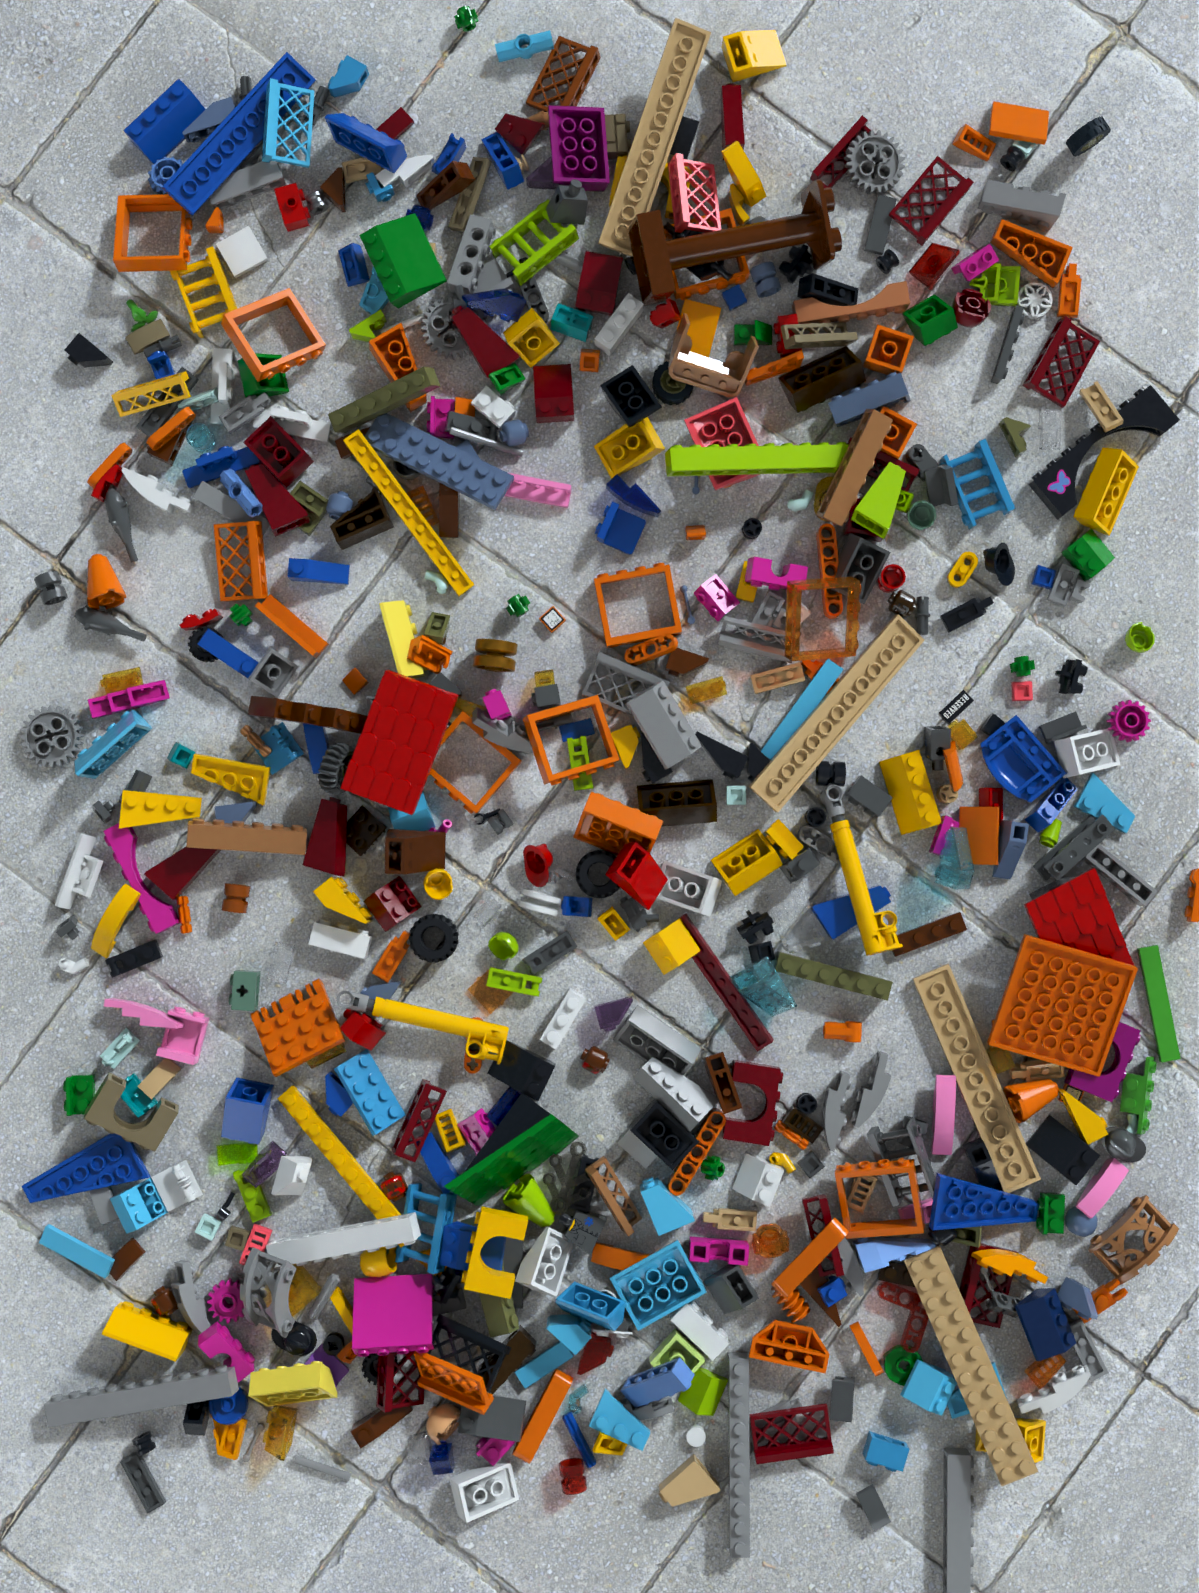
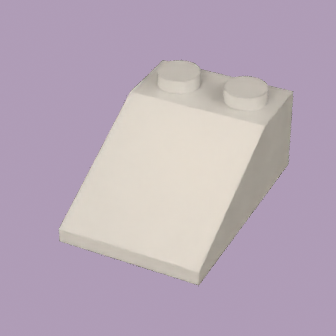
M1107 728L1054 741L1059 764L1067 773L1063 778L1120 765L1112 730Z
M664 860L661 870L668 880L657 896V899L710 917L723 880Z
M546 1227L522 1260L515 1282L540 1294L557 1297L574 1243L566 1238L564 1234Z
M510 1461L495 1464L494 1466L490 1465L468 1470L449 1478L457 1514L466 1523L519 1500Z

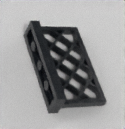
M439 1314L436 1320L438 1324L432 1335L434 1349L438 1348L441 1357L439 1359L445 1361V1359L454 1356L457 1366L460 1368L471 1364L474 1374L481 1375L488 1372L489 1381L485 1387L486 1391L490 1393L506 1354L509 1355L511 1347ZM441 1329L447 1331L449 1339L440 1343L438 1336ZM463 1338L465 1347L456 1350L454 1340ZM450 1343L453 1352L444 1356L441 1346ZM478 1345L482 1355L473 1358L470 1348ZM467 1350L469 1361L460 1364L458 1354ZM493 1353L499 1355L496 1364L489 1366L487 1356ZM483 1358L486 1368L477 1372L474 1362Z

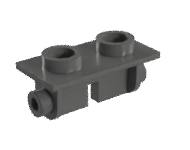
M990 1291L992 1298L986 1302V1307L990 1311L1002 1312V1314L1013 1318L1018 1317L1015 1305L1021 1299Z

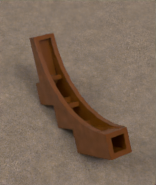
M251 696L248 715L314 725L356 734L362 733L367 719V715L343 709L259 696Z

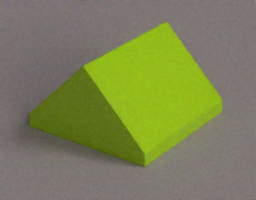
M699 1367L694 1373L690 1388L685 1392H680L678 1401L696 1415L714 1416L728 1378Z

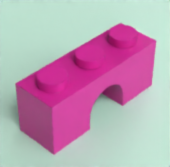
M755 556L748 559L745 582L751 583V586L762 587V585L769 586L768 589L776 591L781 588L786 589V592L791 594H798L799 591L805 590L808 567L790 563L783 566L782 575L778 577L772 572V560Z
M492 689L485 693L486 696L482 698L492 721L495 719L503 721L512 717L501 690Z
M690 1236L688 1257L689 1261L709 1263V1260H723L728 1262V1264L748 1266L749 1244L748 1241Z
M217 1321L198 1335V1347L210 1359L220 1353L229 1355L223 1361V1365L235 1367L237 1382H240L254 1371V1356L251 1352H246L243 1349L241 1342L230 1335L226 1326H221Z

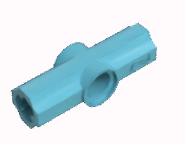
M550 30L533 35L520 34L514 40L495 44L499 62L519 57L529 59L535 53L554 49Z

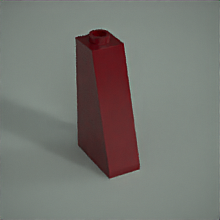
M734 83L722 85L721 88L722 150L735 141L740 143L743 150L745 145L741 85Z
M459 305L452 310L453 314L449 317L485 377L489 378L488 375L490 373L500 370L520 358L469 307Z
M263 463L252 465L248 470H245L256 498L263 505L262 510L275 537L310 522L305 509Z
M330 797L329 800L321 798L303 866L344 877L347 805L340 804L341 800Z
M184 847L146 871L144 875L172 900H177V897L183 894L221 850Z

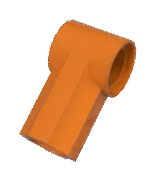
M824 1022V1039L861 1042L862 1022Z

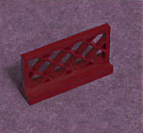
M937 156L892 209L889 216L917 238L916 242L923 246L969 191L974 181L969 177L965 179ZM936 163L943 168V174L934 175L933 167ZM954 177L959 181V184L948 187L947 178ZM944 178L945 187L935 188L934 179ZM931 179V188L922 189L921 181ZM945 191L946 199L944 201H936L935 192ZM932 192L933 202H923L922 193ZM911 194H919L920 203L910 204L909 196ZM923 206H933L934 214L924 216ZM920 207L921 216L911 217L910 208ZM900 208H907L908 217L901 218L896 214V211ZM921 220L922 228L919 232L912 227L911 221Z
M1067 316L1057 321L1023 384V387L1026 389H1033L1062 408L1066 406L1100 343L1098 339L1071 323L1072 319ZM1069 329L1075 332L1076 340H1068L1067 332ZM1083 340L1093 343L1090 350L1084 351ZM1077 342L1080 353L1072 355L1070 344ZM1065 345L1068 356L1060 358L1058 349ZM1081 355L1082 365L1075 368L1073 357ZM1069 359L1071 369L1063 371L1061 360ZM1051 363H1057L1059 373H1050L1049 366ZM1072 372L1074 379L1072 383L1066 384L1064 373ZM1060 375L1062 386L1054 388L1052 377ZM1042 379H1048L1050 389L1044 390L1039 387ZM1063 388L1065 396L1062 401L1057 398L1055 390Z
M983 1243L980 1244L979 1248L970 1246L959 1291L969 1314L971 1309L976 1306L981 1312L976 1317H971L973 1323L1000 1328L1004 1314L996 1312V1321H989L986 1315L992 1311L989 1309L983 1311L980 1305L986 1299L991 1300V1293L985 1287L986 1280L982 1281L979 1277L981 1266L977 1264L978 1260L972 1257L971 1254L972 1252L986 1249L1018 1252ZM988 1266L990 1281L993 1279L997 1286L993 1290L1009 1295L1013 1274L1012 1277L1006 1274V1281L999 1284L996 1279L999 1274L993 1273ZM982 1287L986 1294L977 1300L975 1292Z
M415 1351L403 1354L404 1358L398 1365L395 1363L397 1352H390L389 1355L385 1356L378 1355L376 1407L383 1412H392V1409L424 1404V1388L417 1386V1381L421 1377L420 1372L414 1382L409 1377L416 1368L418 1369L417 1363L410 1358ZM409 1360L413 1365L405 1373L401 1367ZM400 1371L404 1376L395 1384L394 1376ZM408 1380L412 1385L404 1393L400 1387ZM416 1388L418 1390V1399L411 1400L408 1396ZM399 1391L403 1396L398 1402L393 1403V1396Z
M826 1403L749 1414L756 1464L834 1454ZM823 1410L824 1416L820 1421L812 1417L816 1411ZM796 1414H803L805 1416L800 1424L793 1420ZM780 1416L786 1419L781 1427L773 1422ZM763 1419L767 1423L762 1429H759L755 1426L754 1420ZM808 1420L816 1424L811 1432L804 1428ZM790 1422L797 1427L792 1435L784 1430ZM770 1425L778 1430L773 1437L765 1433ZM821 1427L826 1431L827 1437L818 1438L814 1434ZM800 1430L808 1435L805 1440L799 1441L795 1438ZM781 1433L788 1437L785 1443L776 1441ZM761 1436L769 1440L766 1446L758 1447L757 1441Z

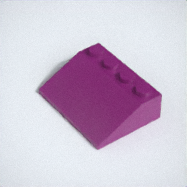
M548 105L553 183L570 186L571 180L576 179L582 183L585 191L604 192L610 183L604 108Z

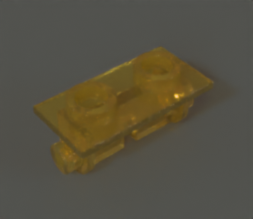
M140 667L102 675L103 679L100 680L101 686L105 687L106 694L143 685Z
M722 676L685 686L691 705L727 695L726 683L723 681Z

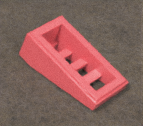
M256 1223L253 1225L239 1264L245 1265L247 1255L249 1256L251 1252L249 1250L250 1247L265 1253L266 1245L273 1231L272 1229ZM259 1232L261 1234L266 1235V1237L263 1238L255 1235V1233ZM256 1240L262 1242L263 1244L261 1246L259 1244L253 1243L252 1241Z

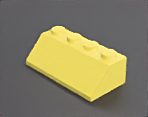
M404 600L379 603L398 673L413 679L426 676L425 671L428 669L407 659L410 642L415 638L414 634H418L415 623H411L410 616L413 615L410 604L406 605Z
M312 1361L308 1365L297 1363L293 1367L277 1366L276 1369L271 1370L260 1368L259 1371L251 1372L248 1396L270 1407L337 1398V1391L330 1368L321 1361Z

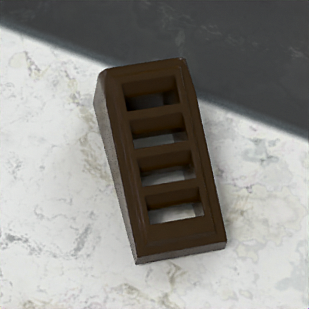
M793 1105L781 1120L785 1125L812 1144L824 1129ZM795 1114H798L799 1116L794 1123H790ZM802 1118L805 1119L801 1126L797 1128L796 1126ZM809 1122V1123H810V1126L808 1127V1129H807V1130L805 1131V1133H804L802 1130H803V1128L806 1126V1124ZM815 1126L817 1128L816 1131L809 1137L808 1134Z

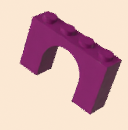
M1119 1022L1112 1041L1115 1051L1112 1065L1106 1071L1101 1072L1100 1077L1069 1068L1064 1083L1113 1102V1099H1116L1119 1094V1084L1126 1076L1125 1069L1127 1064L1133 1059V1049L1140 1041L1141 1030Z

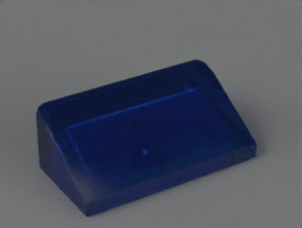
M509 1086L486 1117L498 1126L521 1093Z

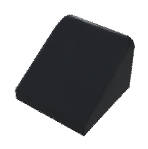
M991 713L980 730L990 736L1002 727L1005 722L996 714Z
M771 941L748 946L753 965L775 960Z

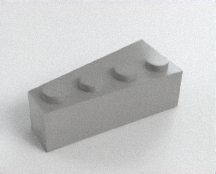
M988 180L983 188L978 209L987 214H998L1004 219L1018 220L1021 224H1032L1041 230H1050L1061 214L1066 194L1059 193V196L1049 195L1050 191L1048 190L1032 192L1030 187L1023 186L1016 189L1013 184Z
M652 1057L634 1076V1079L689 1132L718 1103L715 1095L655 1057Z

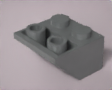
M728 1264L704 1279L705 1284L724 1314L741 1310L759 1299L757 1292L740 1265Z

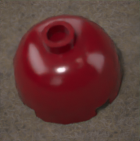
M963 289L961 293L958 292L951 306L954 309L957 323L970 328L979 326L985 321L991 311L990 301L988 299L985 301L982 298L983 294L974 289Z

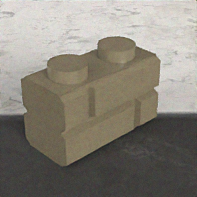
M626 114L605 115L608 160H615L618 156H628V151L631 148V139H627V133H630V121H626Z

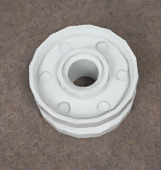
M522 889L521 894L529 897V900L519 901L518 906L535 912L557 916L558 911L550 906L551 904H560V898L538 891Z

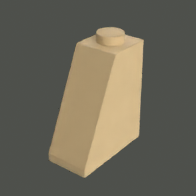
M694 1454L659 1484V1496L665 1503L669 1502L672 1507L716 1494L720 1491L719 1482Z

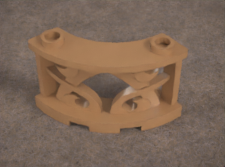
M1147 1195L1140 1198L1135 1197L1130 1202L1128 1210L1113 1226L1102 1234L1095 1235L1090 1240L1091 1244L1088 1251L1090 1253L1093 1252L1115 1278L1119 1280V1285L1139 1274L1138 1269L1142 1268L1143 1265L1147 1264L1150 1266L1161 1255L1158 1251L1164 1245L1169 1246L1179 1230L1174 1223L1170 1224L1148 1200L1149 1197ZM1142 1209H1144L1150 1215L1148 1223H1146V1213H1144L1143 1217L1139 1216V1213ZM1154 1222H1156L1161 1228L1155 1226ZM1145 1230L1143 1233L1145 1250L1143 1252L1137 1249L1124 1250L1126 1231ZM1149 1236L1154 1237L1151 1243L1148 1242ZM1110 1243L1111 1247L1106 1250L1116 1252V1254L1107 1256L1101 1247ZM1134 1253L1136 1255V1258L1130 1260L1131 1256H1129L1128 1254ZM1117 1259L1120 1268L1112 1260Z

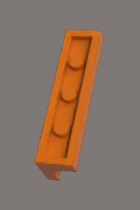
M271 594L262 604L257 602L255 605L256 608L316 659L329 645Z

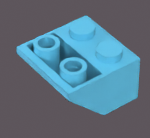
M152 1178L110 1198L126 1234L138 1230L168 1213Z

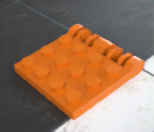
M320 978L312 982L317 994H315L310 983L305 985L306 991L310 996L309 999H304L300 989L295 990L299 1004H297L292 993L280 998L279 1003L283 1009L282 1013L277 1002L274 1001L271 1003V1007L276 1016L271 1018L269 1011L265 1007L260 1009L261 1013L257 1010L250 1014L271 1071L275 1077L345 1042L344 1035L340 1030V1025Z

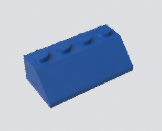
M177 79L123 131L129 140L154 165L157 160L166 157L185 139L182 132L206 109L180 79Z
M345 113L328 114L325 116V120L336 143L392 173H395L408 157L405 146L400 140L390 138L385 132L375 130L371 125L360 122L354 116L350 117Z

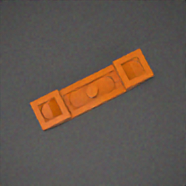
M596 1242L591 1262L624 1270L651 1254L616 1248L613 1245Z

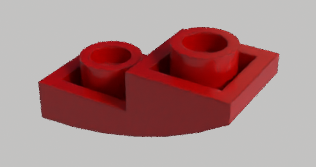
M209 609L202 614V618L196 614L187 615L179 626L186 631L196 630L199 627L203 628L219 621L223 616L218 610Z

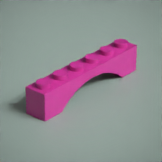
M118 823L104 830L103 832L106 835L104 840L109 847H112L114 851L113 857L118 864L120 863L124 879L129 881L133 889L141 893L138 899L140 902L139 908L143 915L146 914L150 930L155 932V934H159L179 924V917L173 906L156 897L141 879L136 863L138 837L133 827L119 828Z

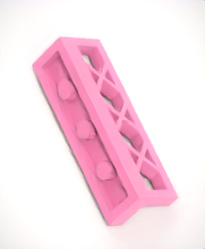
M509 473L514 476V481L504 496L568 508L572 491L570 484Z

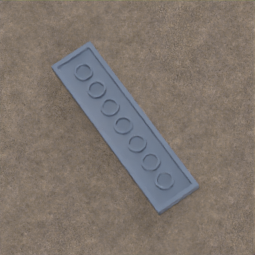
M388 413L378 416L364 436L375 451L493 510H496L514 481L513 475Z

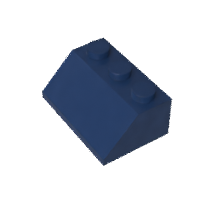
M1055 1288L1036 1289L1015 1305L1036 1361L1065 1353L1076 1344Z

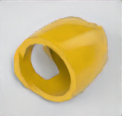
M380 1247L379 1250L374 1252L364 1250L360 1255V1268L363 1274L369 1277H384L394 1273L397 1269V1262H395L397 1247L389 1249V1254H387L386 1247Z

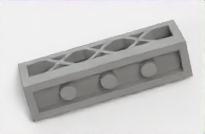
M725 616L718 645L792 663L800 634ZM727 624L735 625L737 628L733 629L726 626ZM751 629L754 630L755 633H749L746 630ZM765 634H771L774 637L769 638L766 637ZM783 639H791L793 643L785 642Z

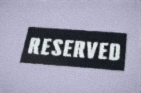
M963 690L939 714L950 724L974 700Z

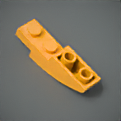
M986 1249L975 1251L971 1254L972 1257L978 1260L977 1264L986 1269L988 1266L993 1267L992 1271L1001 1276L1004 1273L1011 1277L1013 1273L1019 1276L1025 1274L1027 1275L1026 1279L1037 1284V1281L1046 1284L1048 1279L1046 1275L1034 1269L1037 1262L1016 1252Z

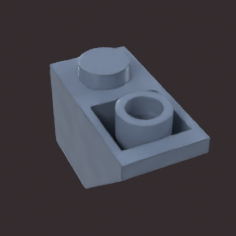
M1066 1277L1057 1294L1060 1301H1062L1061 1305L1069 1310L1074 1308L1079 1311L1077 1315L1086 1320H1089V1318L1097 1320L1098 1314L1090 1288L1072 1278Z

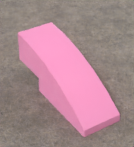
M1115 1158L1106 1160L1099 1173L1092 1177L1075 1206L1088 1218H1093L1113 1195L1129 1170Z

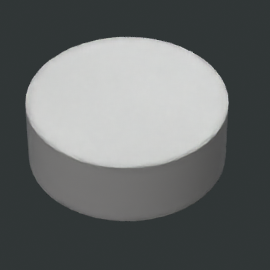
M699 1425L689 1427L686 1432L687 1442L693 1447L701 1446L706 1439L704 1429Z

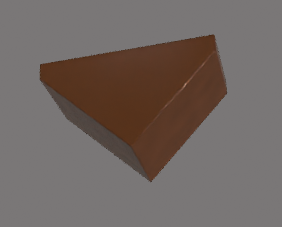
M338 167L320 186V189L324 196L341 212H346L345 177L342 167Z

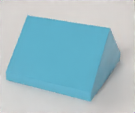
M422 791L413 815L388 807L394 829L426 831L436 827L424 791Z

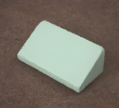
M215 387L185 399L178 405V408L182 410L185 407H190L192 411L216 403L219 401L218 388Z

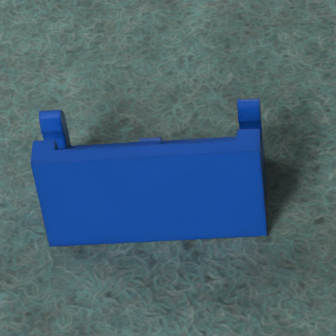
M451 133L439 158L432 166V172L438 175L452 161L459 162L466 150L465 139L460 137L457 140L454 134Z

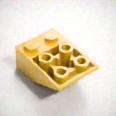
M776 30L739 31L723 36L721 48L732 83L787 66Z
M330 877L313 891L325 907L364 924L373 921L370 918L372 916L371 912L358 903L360 901L359 897L354 892H349L346 888L348 884L342 877Z

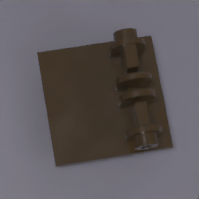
M362 805L347 821L346 843L361 857L363 854H366L371 845H374V841H378L377 838L383 832H386L385 829L387 827Z

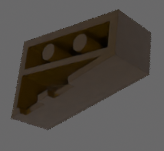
M376 486L364 499L361 498L355 507L345 512L330 525L341 550L394 528Z
M519 1325L520 1329L512 1332L502 1342L511 1347V1351L504 1358L490 1392L492 1394L505 1383L513 1372L519 1369L526 1357H531L536 1351V1340L521 1325ZM493 1353L487 1357L489 1366L496 1364L499 1355ZM484 1361L479 1365L478 1372L486 1368ZM488 1372L479 1375L483 1377L485 1386L489 1381Z

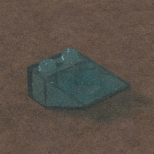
M950 827L945 835V848L940 853V865L935 871V883L956 890L969 889L975 870L967 828Z
M768 956L742 967L730 976L741 995L772 1017L797 1007L792 995L789 993Z

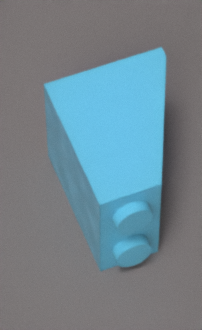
M649 1177L642 1181L643 1184H640V1191L658 1236L695 1221L691 1208L678 1196L673 1195L658 1177L655 1179Z

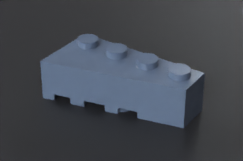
M891 373L882 381L874 380L863 389L858 387L849 391L850 394L846 396L838 395L832 398L828 404L837 427L862 419L866 409H875L879 412L883 406L889 409L896 407V404L901 400L904 403L910 402L909 393L901 373Z

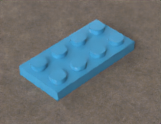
M368 1049L363 1050L334 1068L372 1136L405 1116L403 1109Z

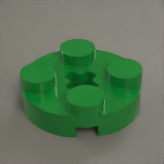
M901 1344L892 1347L885 1353L883 1365L885 1373L891 1381L905 1386L916 1360H923L918 1351L911 1345ZM903 1360L908 1362L905 1370L902 1367H898Z

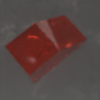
M592 1332L591 1339L584 1346L577 1374L582 1375L604 1364L607 1356L611 1357L614 1348L611 1345V1338L596 1336V1333Z

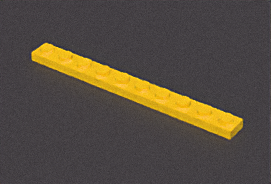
M356 430L343 440L344 444L458 597L474 586L473 582L360 430Z
M294 1085L277 1098L377 1220L401 1215ZM400 1243L398 1245L402 1248L404 1246V1243Z

